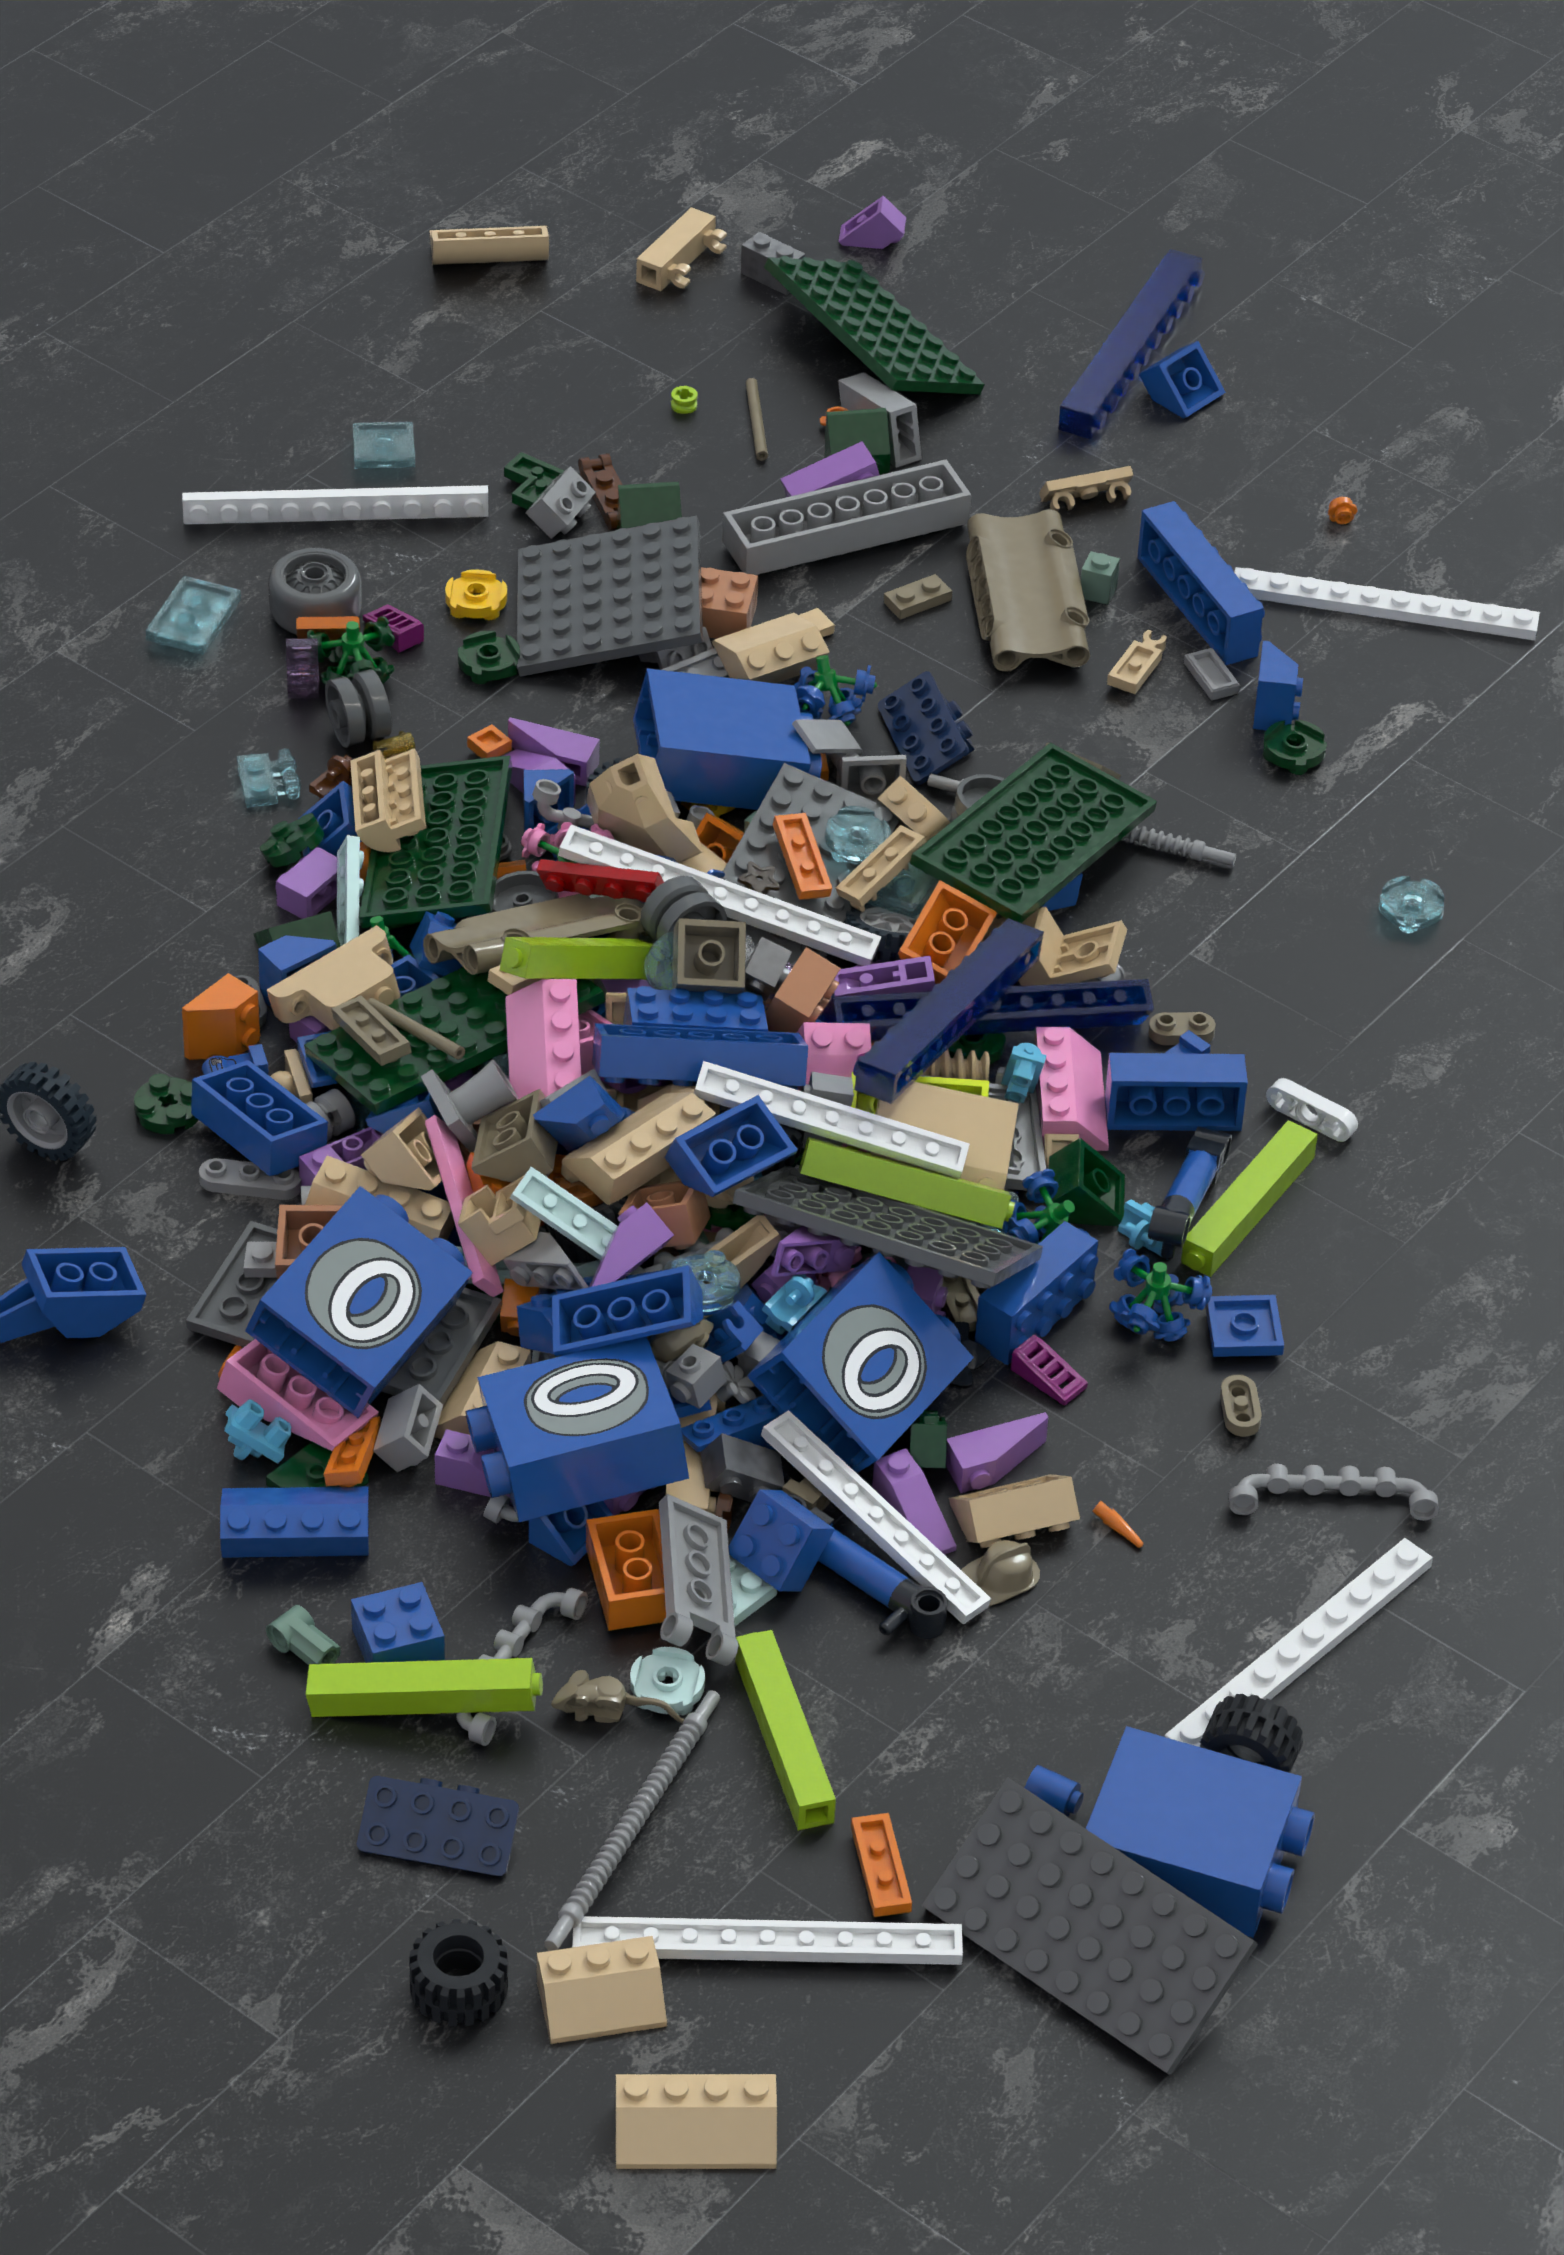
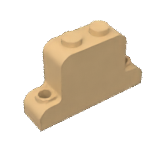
M901 776L877 798L881 805L888 808L900 820L898 826L902 825L924 836L926 842L950 824V821L931 802Z
M376 925L267 989L274 1016L283 1023H294L307 1016H314L333 1031L341 1027L333 1019L331 1009L360 995L366 1000L374 998L385 1005H390L394 1000L400 998V991L393 967L391 966L393 957L385 931Z

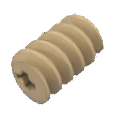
M931 1046L927 1055H922L921 1075L988 1080L990 1067L989 1053L984 1051L981 1059L977 1060L975 1050H971L967 1059H964L962 1050L957 1049L954 1057L951 1058L948 1048H944L940 1057H937L935 1047Z

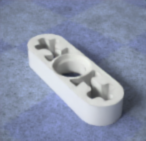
M1286 1078L1278 1079L1266 1092L1267 1101L1275 1110L1336 1141H1346L1358 1128V1121L1351 1111ZM1306 1104L1313 1107L1318 1115H1314L1312 1112H1310Z

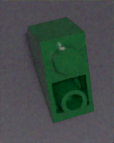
M924 1410L908 1428V1452L919 1467L946 1468L947 1423L945 1417H940L938 1411Z

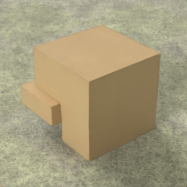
M524 1176L498 1190L496 1195L486 1185L464 1198L458 1225L491 1266L537 1240L541 1219L510 1199L511 1194Z

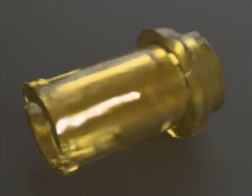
M399 731L397 736L373 742L374 751L387 748V750L381 751L385 759L416 748L411 732L405 733L404 731Z

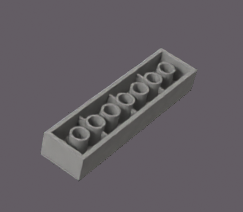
M946 459L723 512L722 542L742 572L759 575L967 524L970 519L971 493Z

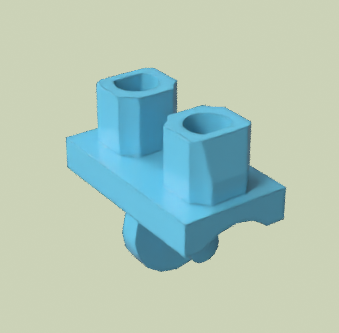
M1021 1043L1018 1046H1013L1001 1084L1007 1086L1004 1098L1024 1103L1027 1092L1034 1093L1046 1059V1055L1042 1054L1036 1045Z
M1132 1199L1125 1202L1124 1216L1117 1231L1130 1238L1129 1245L1133 1248L1140 1249L1144 1246L1161 1256L1163 1242L1148 1239L1149 1225L1155 1207L1148 1203L1140 1205Z
M806 1274L794 1275L763 1306L762 1311L768 1315L765 1321L766 1324L779 1334H783L786 1330L790 1332L826 1295L827 1290L815 1285L813 1280L807 1277Z
M251 1399L239 1408L231 1405L226 1411L228 1421L225 1432L229 1434L228 1441L236 1445L233 1453L234 1457L243 1460L249 1454L256 1458L264 1455L278 1464L284 1457L285 1444L291 1435V1424L281 1417H276L269 1426L262 1423L264 1409Z

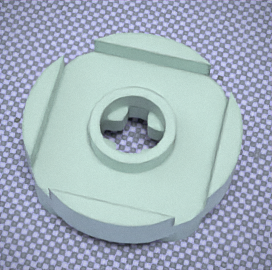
M676 1647L653 1649V1654L646 1656L644 1659H642L641 1655L633 1663L630 1672V1689L634 1696L662 1700L669 1704L678 1715L689 1714L693 1710V1705L701 1699L705 1688V1671L702 1665L699 1666L694 1661V1656L691 1653ZM666 1676L673 1677L674 1683L665 1684L660 1681H664ZM638 1706L641 1709L668 1714L666 1710L659 1706Z

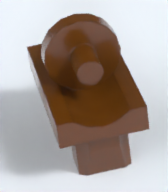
M335 755L327 762L328 770L309 784V792L318 796L319 800H321L342 781L352 786L350 761L353 759L347 755L344 757Z

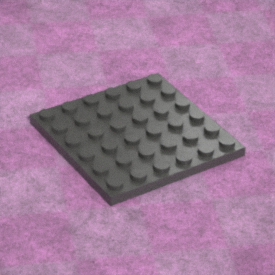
M697 515L680 517L675 520L659 523H649L627 529L621 528L616 531L600 534H589L584 537L568 540L563 539L542 545H531L518 549L517 643L520 646V658L517 669L520 677L703 643L700 524Z

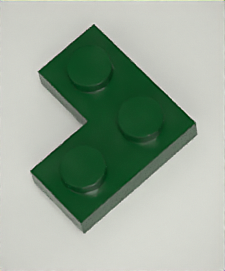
M520 452L504 467V477L522 484L512 493V503L528 510L551 482L565 470Z

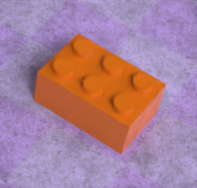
M659 1509L587 1519L586 1550L608 1631L662 1623L666 1618Z

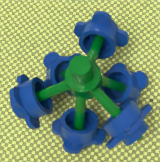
M828 655L816 657L818 671L812 670L810 667H803L800 670L798 682L794 684L800 712L811 713L813 720H825L821 718L822 708L825 705L822 692L830 691V709L828 712L831 717L827 720H842L845 726H849L856 720L855 715L862 712L860 707L865 702L866 693L873 694V689L877 687L875 675H869L871 665L867 666V671L857 669L856 678L838 676L835 669H830ZM838 682L854 685V690L849 688L840 689ZM856 695L862 696V700L860 698H856Z
M1052 1169L1035 1172L1022 1181L1023 1187L1028 1191L1026 1193L1027 1199L1036 1203L1045 1202L1047 1207L1040 1205L1034 1211L1027 1212L1023 1203L1011 1200L1015 1202L1014 1211L1009 1221H1004L1002 1227L1004 1234L1039 1244L1038 1240L1040 1237H1042L1041 1241L1044 1240L1064 1221L1068 1222V1215L1074 1212L1075 1206L1070 1200H1065L1061 1204L1053 1203L1052 1198L1056 1195L1059 1185L1053 1179L1055 1173ZM1029 1219H1035L1034 1224ZM1079 1229V1230H1081V1231H1083L1084 1233H1086V1234L1089 1235V1233H1088L1087 1231H1084L1083 1229Z
M1130 1248L1123 1253V1258L1114 1270V1278L1118 1281H1127V1285L1130 1287H1135L1146 1280V1287L1137 1297L1132 1294H1125L1119 1298L1118 1302L1112 1301L1109 1304V1309L1114 1313L1115 1319L1120 1324L1135 1333L1144 1335L1147 1331L1152 1330L1155 1331L1153 1333L1155 1339L1164 1338L1165 1341H1175L1182 1338L1188 1332L1186 1327L1191 1323L1189 1319H1184L1181 1312H1171L1170 1307L1174 1305L1182 1306L1185 1303L1189 1304L1190 1309L1197 1307L1198 1310H1203L1205 1305L1209 1303L1212 1295L1210 1277L1204 1276L1202 1278L1201 1275L1196 1277L1190 1276L1186 1280L1185 1285L1178 1284L1179 1279L1176 1275L1167 1274V1265L1165 1263H1155L1153 1271L1150 1272L1149 1258L1145 1255H1137L1136 1251Z

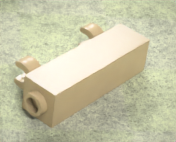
M691 207L637 258L636 282L658 291H662L671 281L675 286L685 288L690 283V279L684 276L691 270L689 266L691 262L707 247L716 254H721L726 249L727 245L719 241H722L727 236V233L724 230L715 229L716 216Z

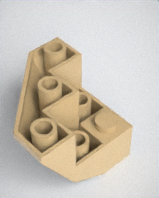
M636 754L609 767L589 783L586 802L594 824H598L603 830H609L614 839L652 854L672 857L678 863L704 852L693 822L676 818L655 758Z

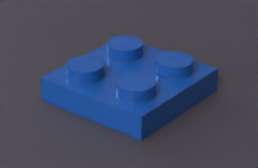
M1276 1295L1211 1296L1209 1303L1205 1305L1213 1357L1283 1355L1284 1340Z

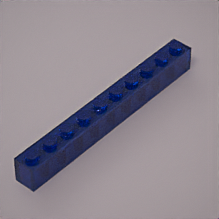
M1173 249L1168 251L1060 405L1058 430L1092 439L1097 430H1101L1104 427L1106 417L1109 413L1115 411L1119 398L1126 395L1130 382L1137 379L1141 366L1147 365L1153 349H1158L1164 333H1169L1173 320L1180 317L1184 304L1191 301L1195 288L1202 285L1205 272L1201 270V257Z
M1009 918L999 928H994L990 936L984 942L981 941L969 956L966 955L958 967L954 970L951 969L947 977L940 984H935L932 991L925 998L922 997L918 1001L916 1007L910 1012H906L895 1027L891 1026L880 1041H875L871 1049L864 1056H860L857 1059L853 1069V1074L856 1076L854 1090L892 1104L1039 961L1044 931Z
M1136 979L832 997L822 1012L823 1023L870 1024L871 1041L1036 1031V1027H1070L1073 1029L1139 1025L1154 1011L1149 980Z

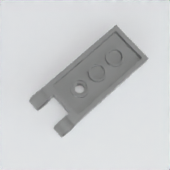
M667 1494L659 1501L666 1618L662 1623L660 1631L661 1638L674 1645L683 1646L689 1640L693 1626H696L711 1633V1638L706 1647L707 1659L727 1666L734 1660L738 1651V1641L735 1638L727 1520Z

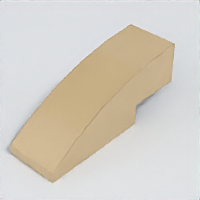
M757 1215L704 1254L708 1261L693 1271V1273L722 1306L759 1270L780 1241L781 1236L764 1215Z

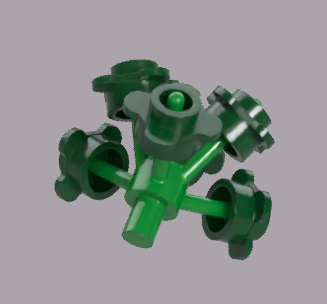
M381 616L374 623H366L363 634L359 632V624L355 621H350L346 624V632L342 637L330 641L329 636L325 632L314 633L313 630L307 632L305 651L310 660L316 661L317 659L319 663H322L324 658L328 657L331 663L339 664L338 667L328 666L326 672H321L320 676L323 677L322 682L325 684V687L330 679L344 676L352 681L355 673L369 669L376 672L382 684L390 678V674L394 672L395 667L392 664L388 665L382 657L372 659L364 647V642H366L374 651L379 652L384 646H392L394 644L395 637L392 634L386 617Z

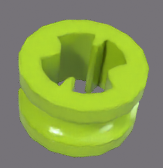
M689 386L676 387L671 392V408L681 414L694 412L697 409L698 392Z

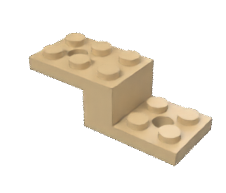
M1046 907L1036 910L1020 925L1005 918L993 920L961 979H970L979 974L1001 971L1010 967L1026 994L1031 995L1039 992H1048L1066 985H1076L1082 981L1098 977L1104 978L1114 974L1116 971L1127 928L1122 920L1063 935Z

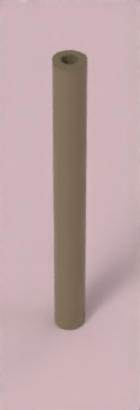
M749 378L746 380V390L756 458L762 461L768 458L758 384L756 379Z
M374 998L367 1000L393 1025L457 1060L464 1056V1047Z

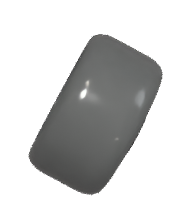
M325 548L300 549L278 560L270 572L268 580L270 612L277 624L290 633L297 635L296 618L347 617L359 616L361 612L362 580L359 569L350 558L337 551Z

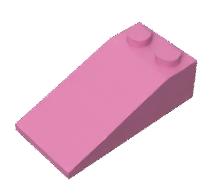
M803 1022L797 1031L808 1044L806 1084H809L811 1072L852 1077V1072L856 1070L858 1055L872 1051L870 1024ZM797 1086L798 1091H801L802 1086ZM859 1149V1151L867 1153V1150Z
M256 1339L226 1360L217 1386L220 1392L239 1407L251 1399L264 1409V1417L262 1419L272 1422L276 1417H281L291 1424L292 1433L331 1451L341 1442L347 1441L351 1434L361 1430L367 1425L369 1420L377 1417L379 1411L369 1405L362 1415L357 1418Z

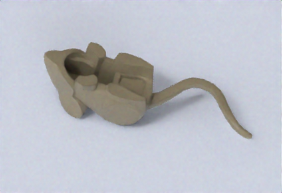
M702 1319L692 1327L651 1336L649 1342L654 1357L665 1363L676 1361L692 1344L702 1347L708 1341L710 1333L714 1328L713 1322Z
M578 1670L573 1673L568 1683L557 1692L551 1703V1706L566 1713L575 1712L576 1721H584L588 1716H594L597 1722H618L621 1719L625 1704L633 1706H659L666 1710L676 1721L682 1724L684 1721L666 1702L656 1698L630 1695L626 1692L622 1682L612 1676H602L589 1680V1674L585 1670Z

